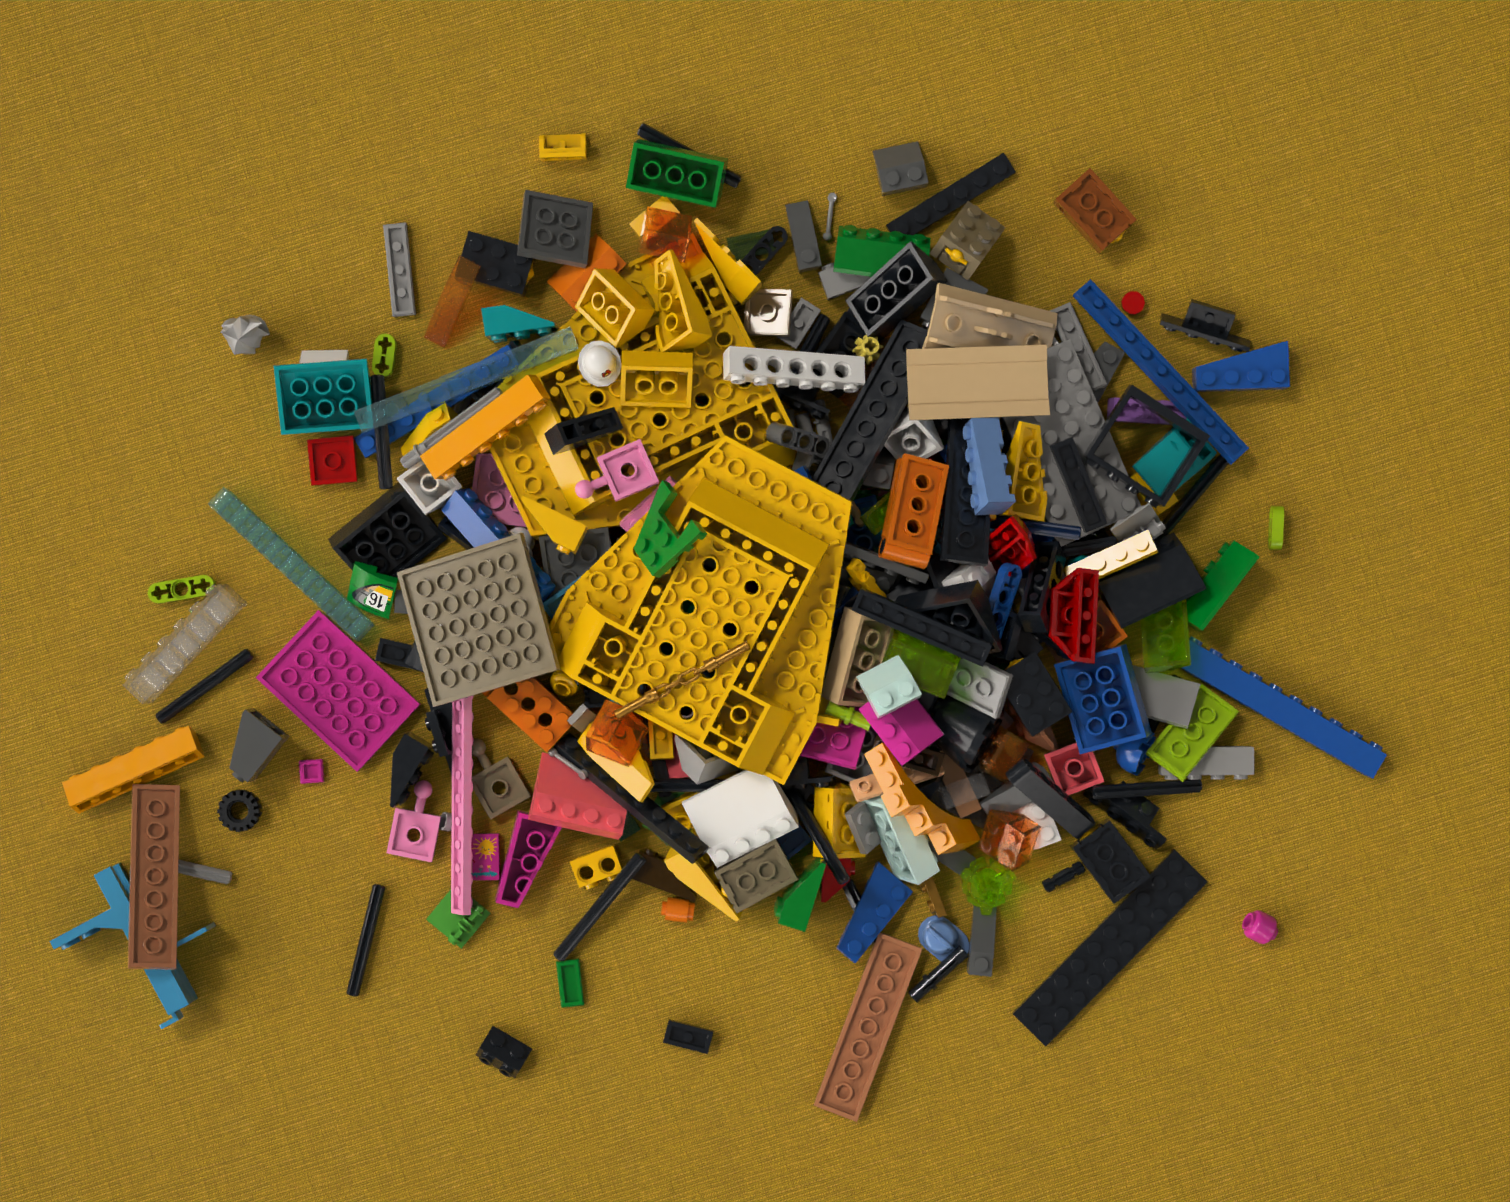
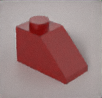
M840 858L839 860L849 877L850 875H855V861H851V858ZM827 863L821 881V902L825 903L848 883L840 885Z

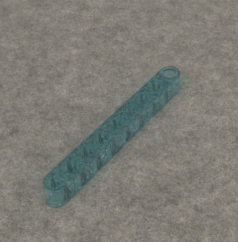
M223 486L209 501V506L354 640L359 642L374 626L371 620L348 601L344 595L230 490Z

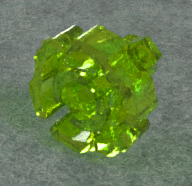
M980 857L972 861L969 868L965 867L960 874L962 877V892L966 894L969 903L980 907L981 915H991L993 907L1005 903L1004 891L1006 895H1010L1012 893V882L1016 879L1014 871L1012 869L1006 870L1003 862L994 857L989 860L990 866L1000 870V873L991 868H985L977 873L978 869L987 867L986 859ZM968 882H971V884H970L971 892L968 891V889H967V884H968Z

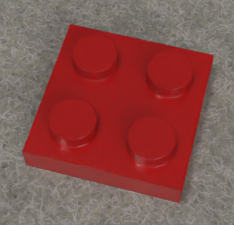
M353 435L307 440L311 486L358 482L355 439Z

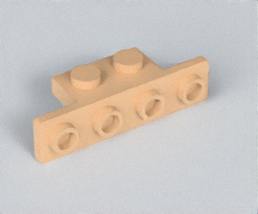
M942 765L939 776L901 766L914 784L944 775ZM874 774L850 781V787L857 802L884 794Z

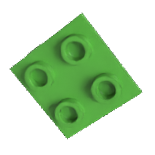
M450 890L426 920L448 937L450 943L462 949L491 913L473 898L471 915L451 913Z

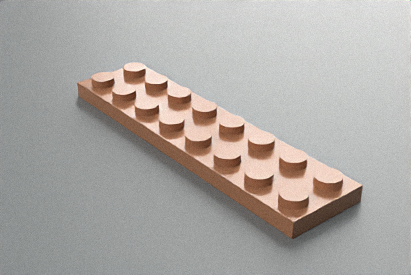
M132 785L128 969H176L180 785Z
M882 932L879 933L817 1093L814 1106L850 1120L858 1121L920 957L921 947Z

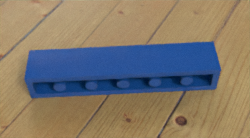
M470 488L455 490L441 509L473 547L511 536L506 526L495 518L491 509L485 506L478 498V495ZM530 556L543 603L556 588V585L551 581L550 576L543 572L536 564L535 559Z

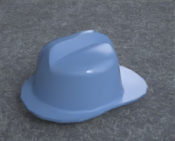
M934 915L926 918L921 923L918 931L920 943L938 960L943 961L958 946L968 954L969 941L967 936L944 917L938 918Z

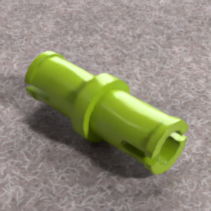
M829 701L824 714L840 718V720L844 721V724L848 725L850 723L869 731L871 725L862 713L855 711L854 707L850 706L848 708Z

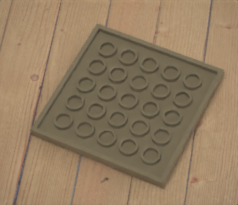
M518 533L397 572L433 707L560 670L524 533Z

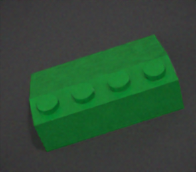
M816 857L798 876V880L791 883L783 891L782 897L777 896L774 914L777 917L778 924L803 932L806 931L826 867L824 858Z

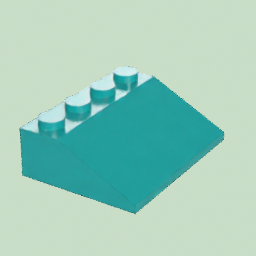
M367 358L274 365L281 435L374 428L371 379Z

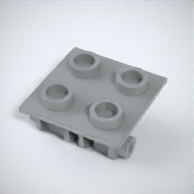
M1150 503L1138 507L1127 518L1117 521L1110 530L1120 543L1146 530H1149L1152 538L1155 539L1163 534V530L1166 527L1160 521Z

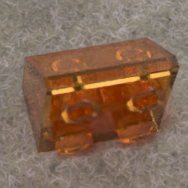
M647 206L637 252L660 257L671 249L674 251L679 262L685 263L690 241L692 216Z
M1004 729L1002 733L1000 731L997 732L992 741V744H994L990 753L986 751L980 763L983 765L981 769L984 772L1007 784L1009 779L1005 772L1022 759L1030 743Z
M991 809L988 812L977 848L1013 872L1029 863L1041 826L1024 814Z

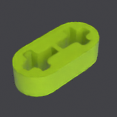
M381 334L376 338L372 360L374 374L384 375V378L389 377L393 373L397 348L395 338L389 334ZM385 338H388L392 346L387 347L386 354H383L384 348L380 346V342H384ZM383 357H386L385 364L389 366V369L384 370V373L381 374V370L377 368V365H381Z
M1271 506L1269 512L1268 548L1269 550H1281L1284 532V507Z

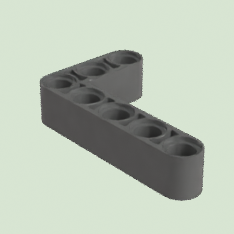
M778 422L771 423L766 430V438L769 442L797 451L792 470L806 465L811 477L814 476L831 445L830 440L826 437Z

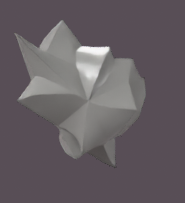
M255 315L228 319L222 324L223 329L220 332L227 340L234 355L255 354V348L260 347L262 337L270 335L264 320Z

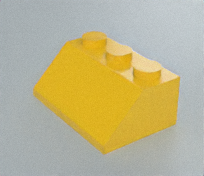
M594 268L575 305V308L615 348L621 347L642 332L655 311L614 269Z
M622 350L620 406L691 408L693 353Z

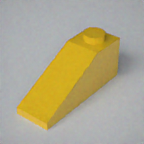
M446 403L427 413L400 448L402 456L413 449V445H419L458 416V414Z
M522 496L521 501L553 543L558 545L556 549L567 555L570 552L576 554L588 531L587 526Z

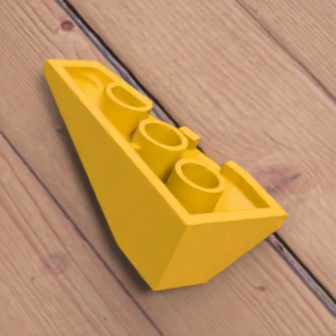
M1019 421L1007 453L1008 463L1005 470L1006 475L1011 476L1012 485L1009 486V493L1015 495L1016 502L1003 514L998 515L1011 517L1017 514L1021 519L1044 522L1048 498L1047 491L1043 488L1042 477H1045V469L1041 468L1040 456L1043 454L1040 425Z
M614 711L589 723L577 742L610 776L639 802H643L655 783L647 762L642 759L639 749L641 746L639 741H636L632 731L635 729L632 722L627 716L618 719Z

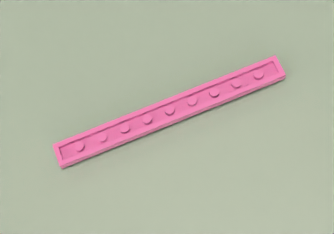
M473 696L452 702L451 913L458 915H471V907L473 905L471 897V884L473 882L471 874V862L473 859L471 850V838L473 837V829L471 827V815L473 814Z

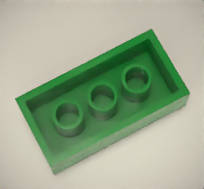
M638 139L633 144L626 188L716 208L721 200L728 158Z

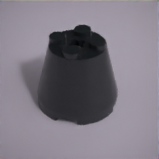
M944 696L941 701L939 700L932 711L935 714L933 720L944 733L934 743L961 769L972 773L980 762L978 758H981L986 749L990 747L1003 720L995 719L951 696ZM1001 711L1000 717H1003L1004 712Z

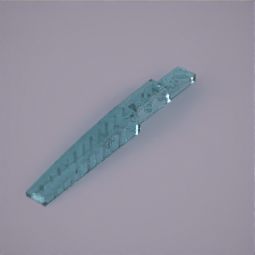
M568 327L355 410L354 413L362 433H366L575 351L579 347L571 327Z

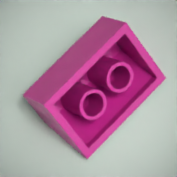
M918 699L879 719L869 701L859 708V711L902 766L944 735Z

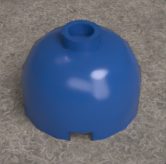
M1155 733L1145 738L1114 745L1113 749L1117 750L1116 760L1122 769L1136 776L1141 774L1146 766L1142 763H1144L1146 758H1150L1146 755V751L1156 740Z

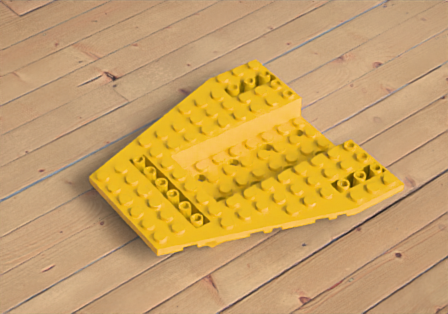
M694 233L631 261L619 273L655 309V304L658 303V290L655 289L654 261L670 249L674 251L707 315L712 336L699 346L677 351L693 353L691 408L620 406L621 371L616 381L608 386L597 387L588 383L579 370V353L585 345L592 341L610 342L579 311L497 387L504 393L526 375H536L551 397L546 402L544 409L537 413H531L527 416L528 420L518 427L515 425L509 430L510 434L501 440H495L491 443L492 447L489 449L531 537L544 536L547 533L521 501L522 496L586 525L588 529L621 527L620 521L652 493L662 480L665 481L671 476L676 482L680 481L701 460V457H704L725 435L792 469L797 451L773 444L766 438V430L773 422L793 427L773 385L756 386L751 382L749 386L742 387L739 384L731 383V381L723 380V353L729 346L754 348L715 267L705 253L702 252ZM654 311L642 332L621 347L616 348L621 358V364L622 350L660 352L655 333V325H659L658 312ZM720 334H726L730 337V343L721 345L718 343L717 337ZM745 363V367L748 370L753 371L752 366L750 364ZM593 393L602 394L603 402L593 404L590 401V396ZM698 395H705L708 398L709 402L706 406L701 407L696 404L695 399ZM608 408H615L623 426L622 430L573 450L556 455L552 454L544 433L555 424ZM663 415L666 418V423L663 426H656L653 423L654 416ZM619 434L624 438V442L620 446H614L610 442L611 437ZM636 440H641L659 480V484L615 502L608 484L594 490L589 498L583 499L577 496L575 486L579 481L588 480L591 482L604 476L597 457ZM629 464L621 468V473L627 477L632 476L635 472L634 467Z
M725 435L673 486L678 495L665 513L680 535L692 519L701 524L707 533L706 537L703 540H696L693 543L694 548L689 552L684 551L678 557L679 561L660 578L652 576L634 550L647 517V512L566 591L549 624L560 669L570 678L622 706L642 696L639 692L641 684H647L651 689L662 683L670 684L678 680L679 675L693 667L699 669L704 666L703 661L716 657L747 641L751 649L721 664L720 667L715 669L713 677H706L702 672L697 680L688 685L679 684L673 687L667 696L652 704L648 703L634 712L738 768L765 775L784 785L818 721L853 501ZM712 558L716 562V569L714 571H707L704 568L705 559ZM752 580L758 584L759 589L757 593L751 594L746 590V583ZM685 600L693 602L695 609L692 613L683 611L682 603ZM726 623H733L736 626L737 632L735 635L730 636L725 633L724 626ZM663 642H668L672 645V654L665 655L661 652L660 647ZM694 671L683 676L686 679L685 681L696 676L693 674ZM664 687L658 689L660 695L668 691ZM688 706L692 708L693 717L690 719L684 718L681 715L682 707Z

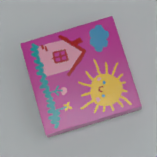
M499 833L473 834L471 838V850L473 853L471 874L473 880H500Z

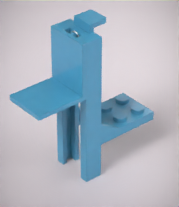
M121 863L110 866L94 875L111 909L51 940L50 943L53 949L61 946L62 950L80 942V936L85 939L99 932L100 928L122 929L128 939L130 880ZM213 922L177 941V947L216 926ZM178 960L176 961L175 970L144 969L167 1014H171L173 1017L159 1025L163 1029L183 1018L184 1016L180 1009L189 1005L198 997Z

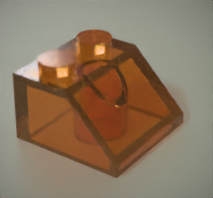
M605 700L585 736L586 750L629 767L649 728L632 712L618 719L614 711L622 706Z

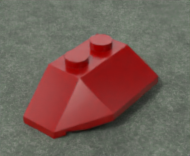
M1017 514L1011 516L990 534L988 559L996 571V576L1000 566L1004 563L1018 565L1023 570L1037 558L1032 534Z
M1076 568L1051 589L1049 637L1073 662L1095 664L1099 570Z

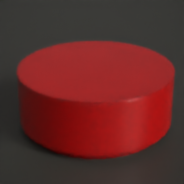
M1137 291L1126 293L1121 300L1123 311L1129 315L1138 314L1145 305L1144 297Z

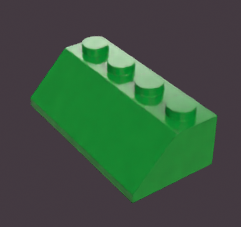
M853 225L839 226L833 272L872 277L909 242H913L929 256L931 238L922 234L907 235L899 231L884 232L876 228L862 229Z
M1235 540L1229 543L1225 541L1217 551L1220 554L1215 561L1210 560L1203 569L1206 573L1201 579L1206 586V590L1178 602L1175 606L1177 611L1174 614L1196 631H1203L1260 557Z

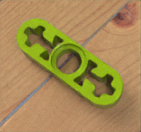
M209 575L158 582L149 587L148 597L154 603H166L208 596L215 591L216 582ZM202 579L210 582V587H207L206 592H204V589L198 588L194 589L196 594H193V585L202 584ZM181 582L188 586V592L184 596H180L176 592V586ZM157 587H160V590H171V594L161 595L160 600L158 596H154Z

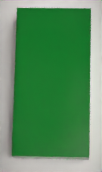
M579 958L556 961L561 1008L584 1005Z

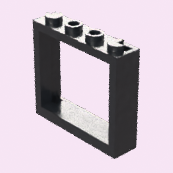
M1129 385L1083 457L1088 459L1086 463L1092 468L1098 470L1100 467L1107 472L1105 476L1117 483L1120 480L1125 483V489L1137 496L1140 493L1146 497L1144 501L1150 503L1152 507H1165L1210 438V435L1134 385ZM1130 398L1195 440L1159 496L1094 454Z

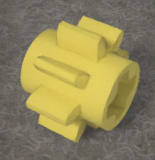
M865 335L863 339L858 337L855 341L857 346L852 352L856 353L857 356L865 357L868 365L872 358L876 361L879 359L880 354L878 352L883 346L879 345L878 337L873 338Z

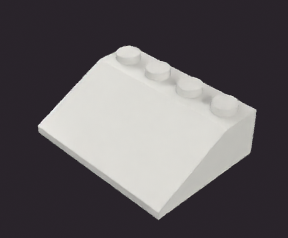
M744 770L682 801V805L701 841L709 846L707 854L717 868L799 827L797 812L778 782L765 775Z

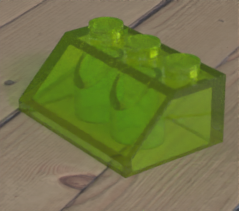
M1186 599L1141 619L1145 673L1172 671L1191 665Z
M895 630L882 663L899 655L920 690L945 699L959 667L961 657Z

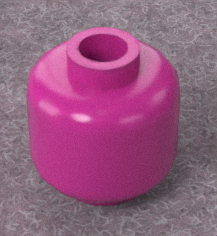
M1256 910L1248 913L1243 920L1242 928L1244 929L1245 936L1259 944H1266L1270 940H1274L1278 934L1276 919L1265 912Z

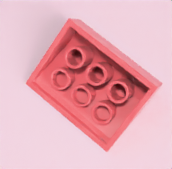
M542 752L528 820L618 840L623 835L627 810L588 778L581 779L577 772L555 756L551 757L548 753Z

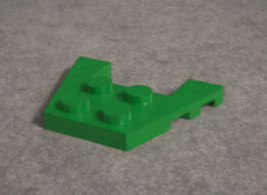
M664 480L659 485L634 546L635 552L652 576L658 578L679 561L678 557L684 551L689 552L693 549V543L696 540H703L707 535L701 524L692 519L681 535L677 532L665 513L678 494L672 485Z

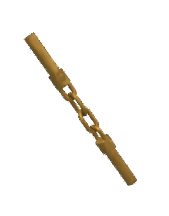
M745 641L716 657L703 661L704 666L699 669L693 667L679 675L678 680L670 684L662 683L645 692L643 696L615 710L616 717L620 719L648 703L652 704L670 694L673 687L679 684L688 685L700 677V673L705 670L709 673L720 667L721 664L750 650L748 642ZM694 671L693 674L696 676L685 681L686 679L683 676ZM664 687L665 690H668L667 692L661 695L658 691V689Z

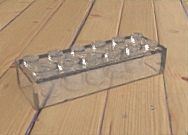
M228 584L212 585L205 593L207 597L201 603L197 601L189 609L191 614L186 619L181 618L173 626L174 631L172 634L163 636L157 643L159 647L153 653L151 651L148 652L141 659L143 664L137 670L133 668L125 676L127 681L123 686L141 704L153 703L245 607L247 602Z

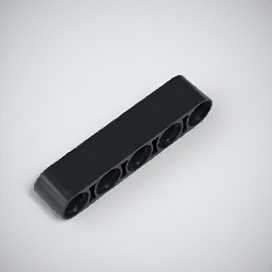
M1023 757L1005 772L1009 781L1076 839L1082 837L1096 825L1093 817L1026 758Z

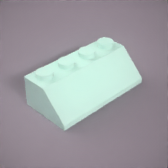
M882 795L861 801L867 804L882 841L880 845L893 874L898 879L919 885L940 871L937 865L938 859L929 847L928 836H915L904 815L891 817L881 798Z

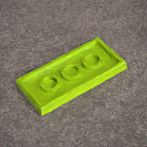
M1201 684L1188 729L1168 724L1146 751V755L1183 782L1237 716L1239 711Z

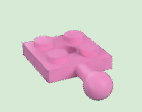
M639 439L597 457L604 476L591 482L588 480L579 481L575 486V492L578 497L586 499L593 494L594 490L608 484L615 502L659 484V480ZM629 464L634 467L635 472L632 476L627 477L621 473V468Z
M421 780L414 787V793L417 796L414 811L395 808L386 853L433 862L442 816L423 813L426 798L432 794L433 790L432 785L428 781ZM416 828L419 830L420 839L418 841H411L408 838V831L410 829Z

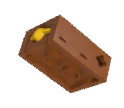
M1091 168L1082 174L1053 202L1099 254L1110 244L1120 241L1126 229L1137 220Z

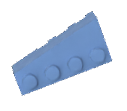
M971 418L963 427V438L967 440L965 458L970 466L968 483L972 485L973 493L970 498L971 507L974 508L975 515L1003 514L1016 500L1015 495L1009 493V486L1012 485L1011 476L1005 473L1008 461L1007 456L1001 453L1004 442L999 418Z

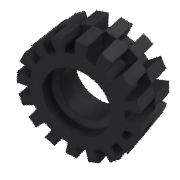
M244 789L234 790L224 795L222 801L218 804L219 809H217V813L220 815L218 817L219 821H222V825L228 827L230 831L241 832L251 829L258 823L259 817L262 814L260 812L262 806L258 802V797ZM236 802H243L248 807V815L242 820L234 818L231 813V808Z

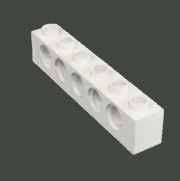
M729 346L723 353V380L731 381L733 384L753 382L756 386L776 384L777 387L785 388L792 385L799 386L800 389L818 387L823 391L844 389V392L854 393L865 384V357ZM745 363L750 364L753 371L748 370L745 367ZM767 365L773 366L776 373L771 372ZM790 367L797 369L798 374H794ZM813 369H817L821 376H817ZM835 370L841 372L843 378L838 377Z

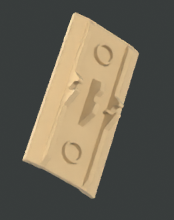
M937 283L935 304L922 349L1046 344L1047 348L1052 346L1058 313Z
M1047 344L906 350L909 420L1050 415Z

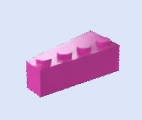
M520 810L517 811L495 897L496 903L519 908L546 855L555 842L559 831L562 829V827L528 820L529 813Z

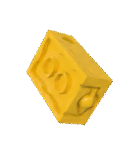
M837 783L835 786L815 787L814 818L839 859L866 857V854H860L844 815L859 802L856 801L851 787L843 783ZM813 841V857L823 858Z

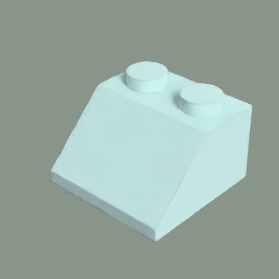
M899 655L856 676L878 719L920 698L922 695L912 674Z

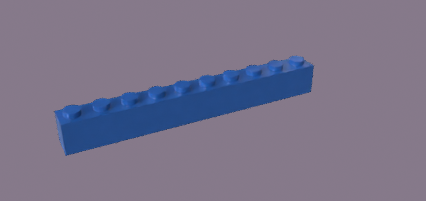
M1192 636L1189 639L1182 638L1169 662L1368 778H1374L1387 754L1382 752V746L1373 741H1370L1369 744L1361 740L1363 736L1352 729L1349 732L1341 728L1343 724L1333 718H1330L1328 721L1321 717L1323 712L1312 706L1309 709L1302 706L1303 701L1292 694L1289 697L1281 693L1282 688L1273 683H1270L1269 686L1261 682L1263 677L1252 671L1247 674L1241 670L1243 666L1233 660H1230L1228 663L1221 658L1223 654L1215 649L1210 648L1208 651L1201 647L1203 643Z

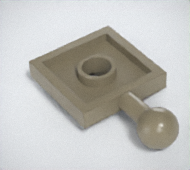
M475 738L473 739L472 756L478 758L484 770L472 777L473 790L491 820L531 797V794L509 756L492 765L485 754L486 745L484 741ZM502 781L506 785V791L503 794L494 792L493 785L495 782Z

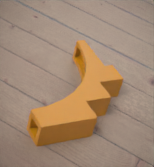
M885 743L879 744L864 754L884 793L881 798L890 816L904 815L915 836L928 834L938 855L963 851L981 840L970 819H960L941 810L915 786Z

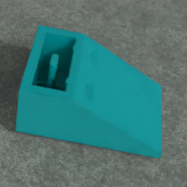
M506 305L481 308L485 336L489 340L494 341V343L507 342L509 337H515L517 340L529 339L530 334L536 333L540 337L553 335V331L558 330V327L552 321Z
M1173 427L1132 467L1153 492L1159 496L1195 440ZM1206 442L1176 490L1217 454L1208 442Z

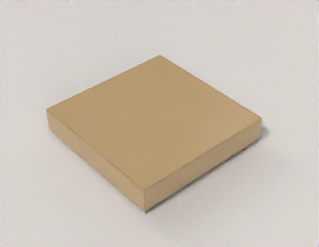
M760 289L745 303L743 326L748 336L790 337L792 290Z

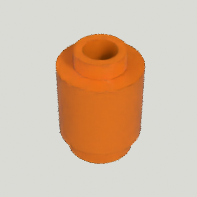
M668 897L667 902L662 901L661 915H665V920L684 923L693 921L695 903L689 902L687 899Z

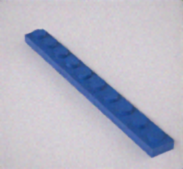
M1091 279L1074 293L1073 297L1183 415L1193 425L1210 435L1208 441L1230 465L1249 449Z

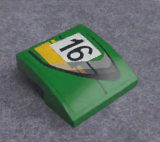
M355 561L347 600L369 613L389 619L398 578L376 573L378 567Z

